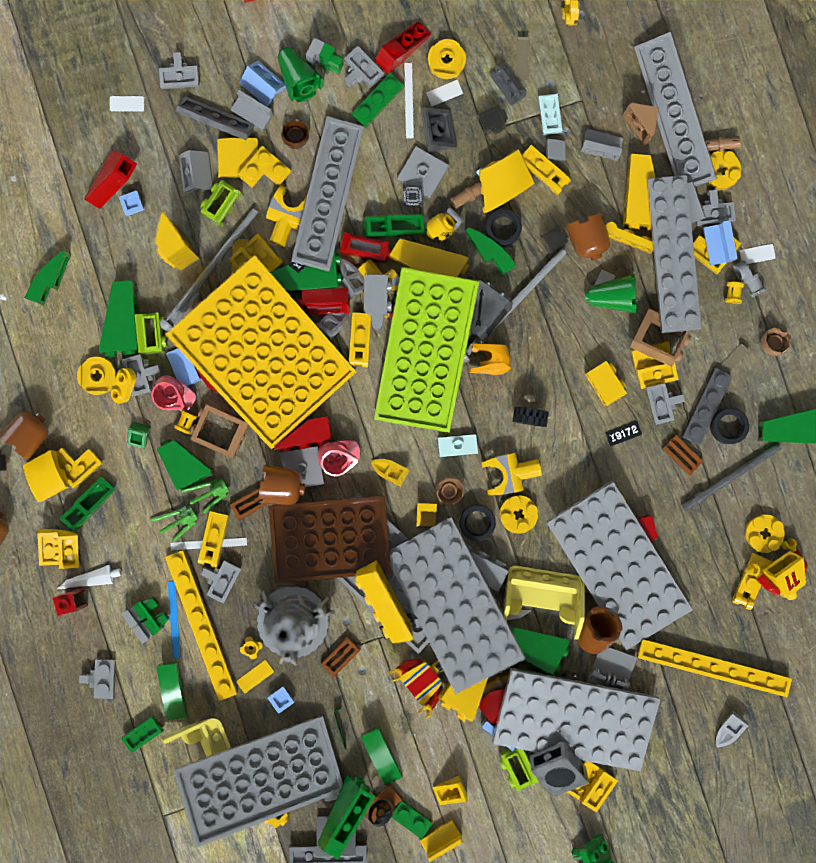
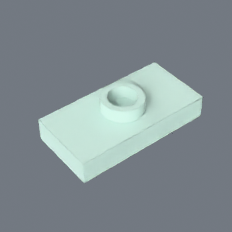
M558 93L538 96L543 135L562 133Z
M476 434L438 438L440 457L478 453Z

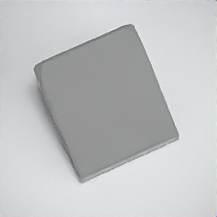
M547 139L546 158L550 161H565V141Z

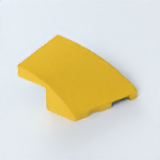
M519 149L512 151L501 160L490 162L479 170L481 194L484 195L485 205L482 208L483 213L499 207L535 184Z

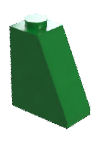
M165 440L160 443L161 447L157 448L176 490H181L214 473L212 468L177 440Z

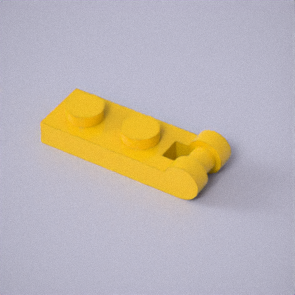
M532 145L523 153L522 157L528 170L546 184L556 195H559L562 192V187L568 185L571 181L565 173ZM555 176L559 178L557 183L552 181Z
M614 222L606 224L610 238L650 254L653 252L652 238L647 236L639 237L635 235L634 231L629 229L621 230L617 228Z
M352 313L349 364L352 367L362 365V367L368 368L372 316H368L366 313ZM356 352H363V358L355 357Z
M213 511L209 512L198 559L199 564L204 565L207 563L211 564V567L216 568L219 566L230 515ZM207 552H214L213 557L207 556Z
M752 553L746 568L750 569L753 573L754 567L751 564H757L760 567V573L763 574L762 570L769 566L772 561ZM744 571L732 598L733 603L737 605L742 604L748 610L753 608L761 587L755 575H748ZM744 591L749 593L747 598L743 597Z

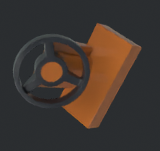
M391 784L387 785L375 796L365 817L374 826L385 825L395 813V806L402 801V797Z

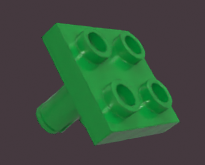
M603 834L595 835L585 847L572 849L574 861L583 860V863H614Z

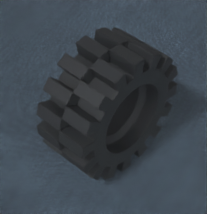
M515 406L512 422L547 427L549 412Z

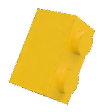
M607 361L585 374L604 407L627 394L625 383L622 379L618 380L615 375L617 373L612 363L608 364Z

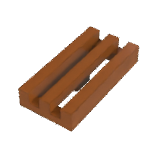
M677 435L662 448L689 476L703 463ZM675 441L696 461L695 464L674 444ZM670 446L691 466L690 469L668 449Z
M260 487L230 503L238 521L268 505L262 503L242 515L239 512L260 500L259 497L239 508L235 506L258 493Z
M347 636L320 664L335 677L361 648ZM348 642L349 646L328 666L326 663ZM353 647L355 650L333 671L332 668Z

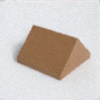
M631 103L622 116L643 146H645L654 136L659 108Z

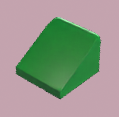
M132 422L128 428L126 444L145 449L151 426Z

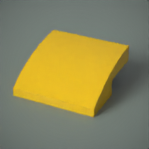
M241 138L217 139L218 178L237 179L238 173L258 151V138H247V140Z
M257 233L245 246H241L229 258L237 270L253 255L257 257L269 272L275 271L284 263L282 258L260 233Z
M669 341L651 345L672 355ZM630 350L641 389L678 380L675 363L671 367L639 351Z
M50 450L23 465L28 485L38 502H42L69 488L66 472L59 468L56 451Z
M37 529L39 566L59 565V569L79 568L78 533L57 529Z
M581 760L587 767L589 783L567 793L597 813L618 780L595 763Z

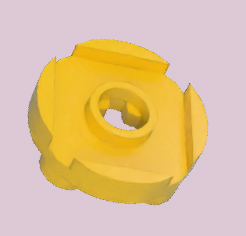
M564 0L565 8H562V19L565 20V24H568V26L577 25L576 20H578L579 16L578 0Z
M443 39L430 48L428 65L431 73L442 79L456 78L465 67L466 54L458 42L451 39ZM446 55H449V58L452 59L448 64L441 60Z
M716 151L712 153L710 157L717 179L706 184L711 185L717 190H725L732 187L741 176L739 159L731 151ZM719 166L725 167V175H722L721 172H717Z
M90 357L78 368L77 380L87 393L103 395L112 390L117 372L113 363L107 359ZM96 371L102 374V378H99V381L92 377L93 374H96Z
M522 495L512 496L506 499L500 507V520L503 526L512 533H526L537 522L538 509L528 497ZM522 509L524 517L516 520V515L513 514L514 511Z
M758 515L746 524L744 531L745 539L755 551L761 553L776 551L784 541V525L774 516ZM766 528L767 532H769V536H766V538L763 539V536L760 535V531H764V529Z

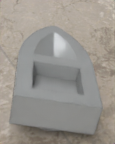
M341 259L340 268L344 278L342 283L348 288L351 297L364 291L363 276L352 263Z
M344 312L328 314L316 326L330 340L343 329V324L349 315Z
M732 711L721 724L716 737V746L724 747L733 743L749 726V722Z

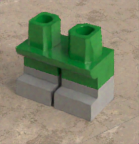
M316 38L313 39L306 53L307 63L313 69L316 64L324 67L327 75L330 71L339 75L344 65L342 63L343 57L335 53L334 47Z
M154 596L140 601L121 614L130 628H133L147 618V620L133 629V632L142 644L163 629V625L170 619L165 611L157 616L152 611L159 605Z

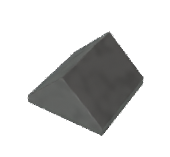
M422 108V121L428 153L457 148L451 110Z

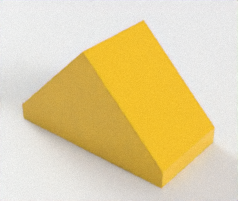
M460 775L432 787L440 805L468 801V794Z

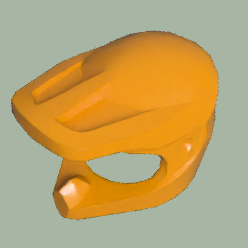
M472 343V351L485 353L487 359L486 361L479 362L480 367L468 369V373L501 375L511 370V357L506 345Z

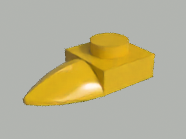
M376 459L371 461L372 467L378 475L399 487L402 486L410 471L391 460Z

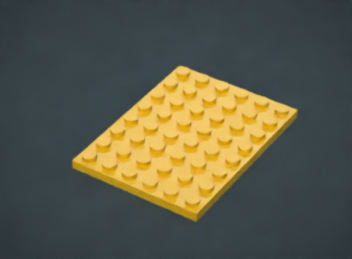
M255 255L166 333L168 338L270 449H273L356 373L355 369Z

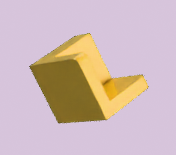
M418 503L416 526L436 525V503Z

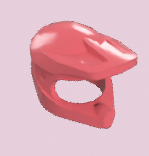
M168 375L160 377L152 387V400L158 408L163 410L188 411L196 400V394L185 383Z
M338 440L326 443L317 452L318 463L331 476L343 475L356 465L360 459L359 445L354 440Z

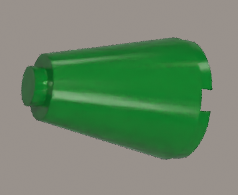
M285 47L280 50L277 59L290 100L292 102L296 100L297 103H301L313 98L316 95L315 91L318 88L320 90L323 88L324 80L293 48Z
M635 274L589 286V290L585 291V301L594 307L637 313Z

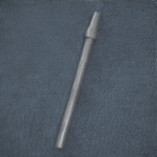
M776 443L703 492L699 491L693 495L694 498L684 503L682 508L688 511L697 504L701 505L706 501V498L782 449L781 446Z

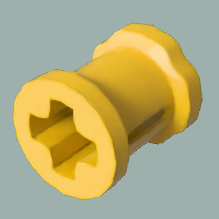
M727 282L728 292L724 302L732 304L742 303L741 291L744 284Z
M181 410L180 413L182 415L178 424L174 425V428L190 434V428L193 421L197 419V416Z

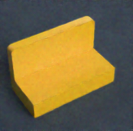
M453 819L424 835L422 839L419 838L421 845L427 853L429 862L463 843L462 835Z

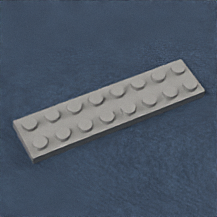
M672 32L635 46L634 48L652 106L659 108L657 122L674 176L687 175V183L694 182L695 187L716 180L715 169Z
M326 117L291 262L325 271L330 270L364 126Z
M687 175L647 179L661 333L700 330L701 319Z

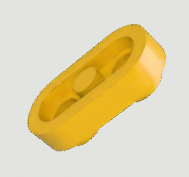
M122 368L116 375L111 390V397L117 404L126 403L130 399L136 383V374L132 368Z

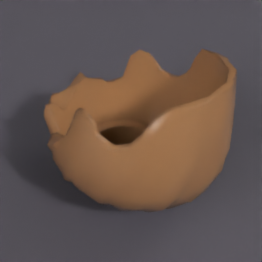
M772 328L762 336L761 347L768 355L780 356L789 349L791 335H788V332H782L779 328Z
M455 476L444 477L436 487V496L440 501V505L445 506L450 503L457 504L465 492L464 484Z

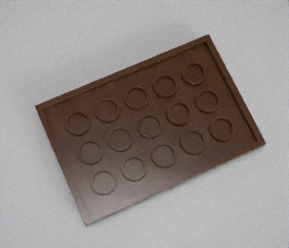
M385 496L295 503L290 506L269 505L275 583L356 577L357 570L375 561L379 563L384 574H391Z

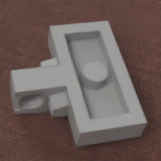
M359 46L344 58V61L350 67L348 70L350 74L344 79V83L349 88L357 81L359 83L364 81L371 88L384 76V72Z
M181 52L173 53L174 64H170V68H159L161 89L200 87L198 66H188L187 63H183Z
M709 190L707 192V201H704V206H702L706 218L697 221L696 226L720 224L724 221L735 222L734 202L722 203V199H718L717 190Z
M141 354L122 360L124 368H132L136 374V383L132 391V397L152 392L150 381L154 380L153 376L163 373L161 366L150 367L149 363L144 364Z
M665 383L646 388L654 424L673 421L672 410L676 409L675 404L685 402L683 394L673 397L672 392H667Z
M226 560L223 561L220 569L215 567L214 571L204 567L200 575L208 578V584L211 585L207 596L224 604L242 568Z
M95 659V669L90 670V674L82 673L79 675V683H90L89 687L94 688V698H115L116 659Z

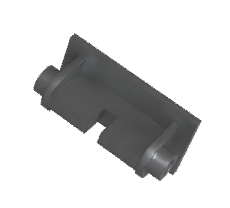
M506 64L497 66L495 68L496 71L490 74V77L511 106L527 96Z

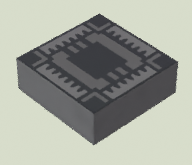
M423 185L403 186L404 206L424 205Z

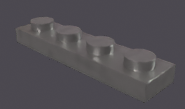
M186 96L176 107V112L244 140H247L254 130L253 123Z
M717 368L713 369L681 436L682 438L697 445L701 444L733 376Z
M367 843L356 844V857H340L339 860L336 858H317V844L290 845L289 863H367Z

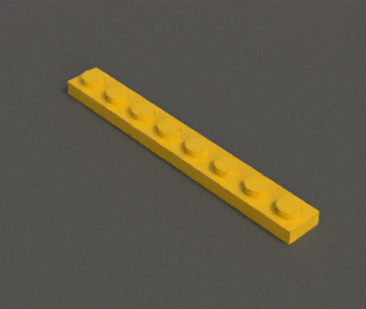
M182 550L166 556V562L218 700L221 701L238 693L186 553Z
M642 639L640 642L637 658L787 698L792 682L790 677Z

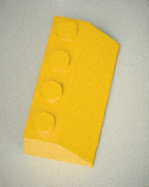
M164 212L160 214L155 243L158 246L156 251L162 260L164 259L173 268L176 267L181 271L198 260L199 257L179 227Z
M375 561L357 570L356 578H354L355 583L359 589H363L365 593L363 596L368 606L372 605L374 609L373 615L376 621L381 622L383 625L382 631L386 639L390 638L392 643L413 640V626L379 563Z

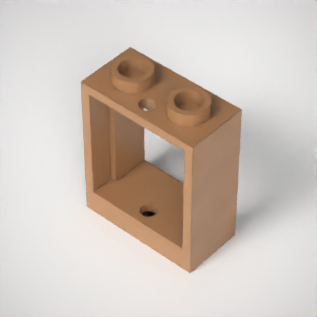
M648 309L630 348L672 367L675 361L679 362L684 352L681 349L683 345L687 346L691 338L688 335L690 331L671 332L680 337L672 355L642 342L650 323L661 328L659 313Z
M206 405L205 408L202 407L198 413V418L200 419L197 425L194 424L190 431V435H192L190 440L235 459L249 429V425L246 421L210 405ZM210 412L239 424L228 450L199 438Z

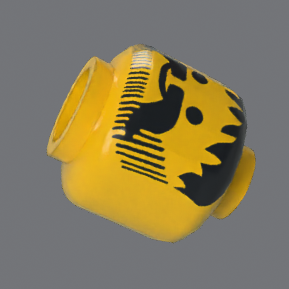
M439 213L427 222V235L438 242L444 241L455 231V222L448 214Z

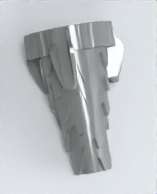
M297 584L286 585L285 587L278 588L271 594L264 590L261 592L264 600L263 603L254 602L253 604L259 610L257 628L260 632V638L272 652L282 656L279 664L283 665L285 661L292 662L296 666L298 665L297 658L310 654V652L315 651L322 644L328 632L329 617L335 614V610L327 608L325 603L329 600L328 596L323 599L316 591L306 586ZM279 630H288L290 634L289 638H281L279 636Z

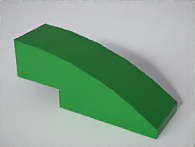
M424 215L367 216L362 219L363 237L389 238L425 234Z
M466 229L465 234L485 264L493 261L502 276L515 269L517 265L501 246L474 229Z
M61 251L54 256L36 275L24 298L44 306L50 289L58 291L71 255Z
M101 476L59 518L60 522L71 532L76 533L105 503L115 489Z
M179 661L158 664L159 685L168 720L187 718L186 700Z
M377 726L361 733L363 743L383 783L387 785L403 778L380 727Z

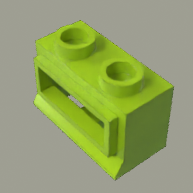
M221 180L220 183L216 182L211 189V197L209 199L206 198L200 208L202 209L201 213L205 217L223 227L224 223L222 220L227 213L230 214L233 211V204L238 197L241 199L243 195L240 191ZM226 188L230 193L214 215L209 210L223 189Z
M158 312L135 314L138 353L165 352L167 337L163 335V329L160 326L161 318L165 320L162 314ZM154 318L156 346L147 347L145 319Z
M508 748L500 752L502 758L499 759L503 770H508L510 776L507 779L512 788L516 787L517 791H520L539 782L537 777L531 772L530 762L524 750L515 748L512 751ZM517 755L528 778L520 783L508 761L509 758Z

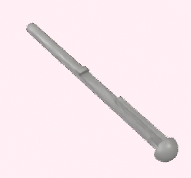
M254 208L243 219L165 320L161 318L160 326L162 329L169 331L174 327L198 297L199 293L197 291L209 277L215 265H220L221 260L258 214Z
M561 248L510 302L513 308L505 318L567 254L565 250ZM476 338L472 343L481 344L482 341ZM472 343L466 349L465 363L470 361L468 357L473 352Z

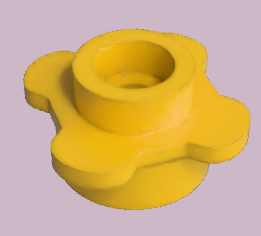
M249 636L245 639V644L240 647V652L249 656L250 659H256L257 653L262 649L263 645L261 642L254 641Z

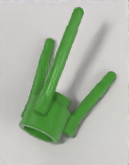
M216 478L209 482L181 489V492L210 486V491L190 501V504H194L212 494L214 497L218 496L202 511L206 513L221 499L227 497L226 493L229 492V489L223 478L220 480Z
M184 506L179 510L151 518L150 522L180 514L178 515V520L159 530V534H162L182 522L186 526L172 539L173 542H176L189 528L196 525L195 521L198 520V516L191 506L188 508Z

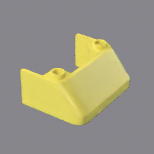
M522 566L510 567L502 605V613L506 621L508 614H519L522 605L559 611V617L563 622L574 625V639H579L585 619V590L581 577Z
M215 718L189 724L160 737L164 744L179 737H182V740L187 744H195L200 741L206 757L231 748L221 722Z

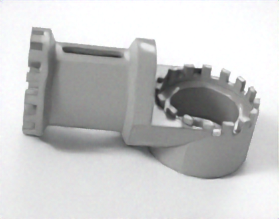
M741 261L735 264L733 269L738 279L747 284L752 293L750 295L751 298L757 296L760 292L766 291L767 288L762 285L759 279V273L752 275L749 265L746 266L747 263Z

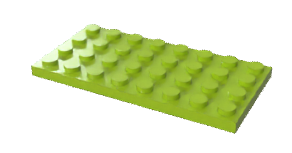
M405 267L401 268L374 420L450 432L479 281Z

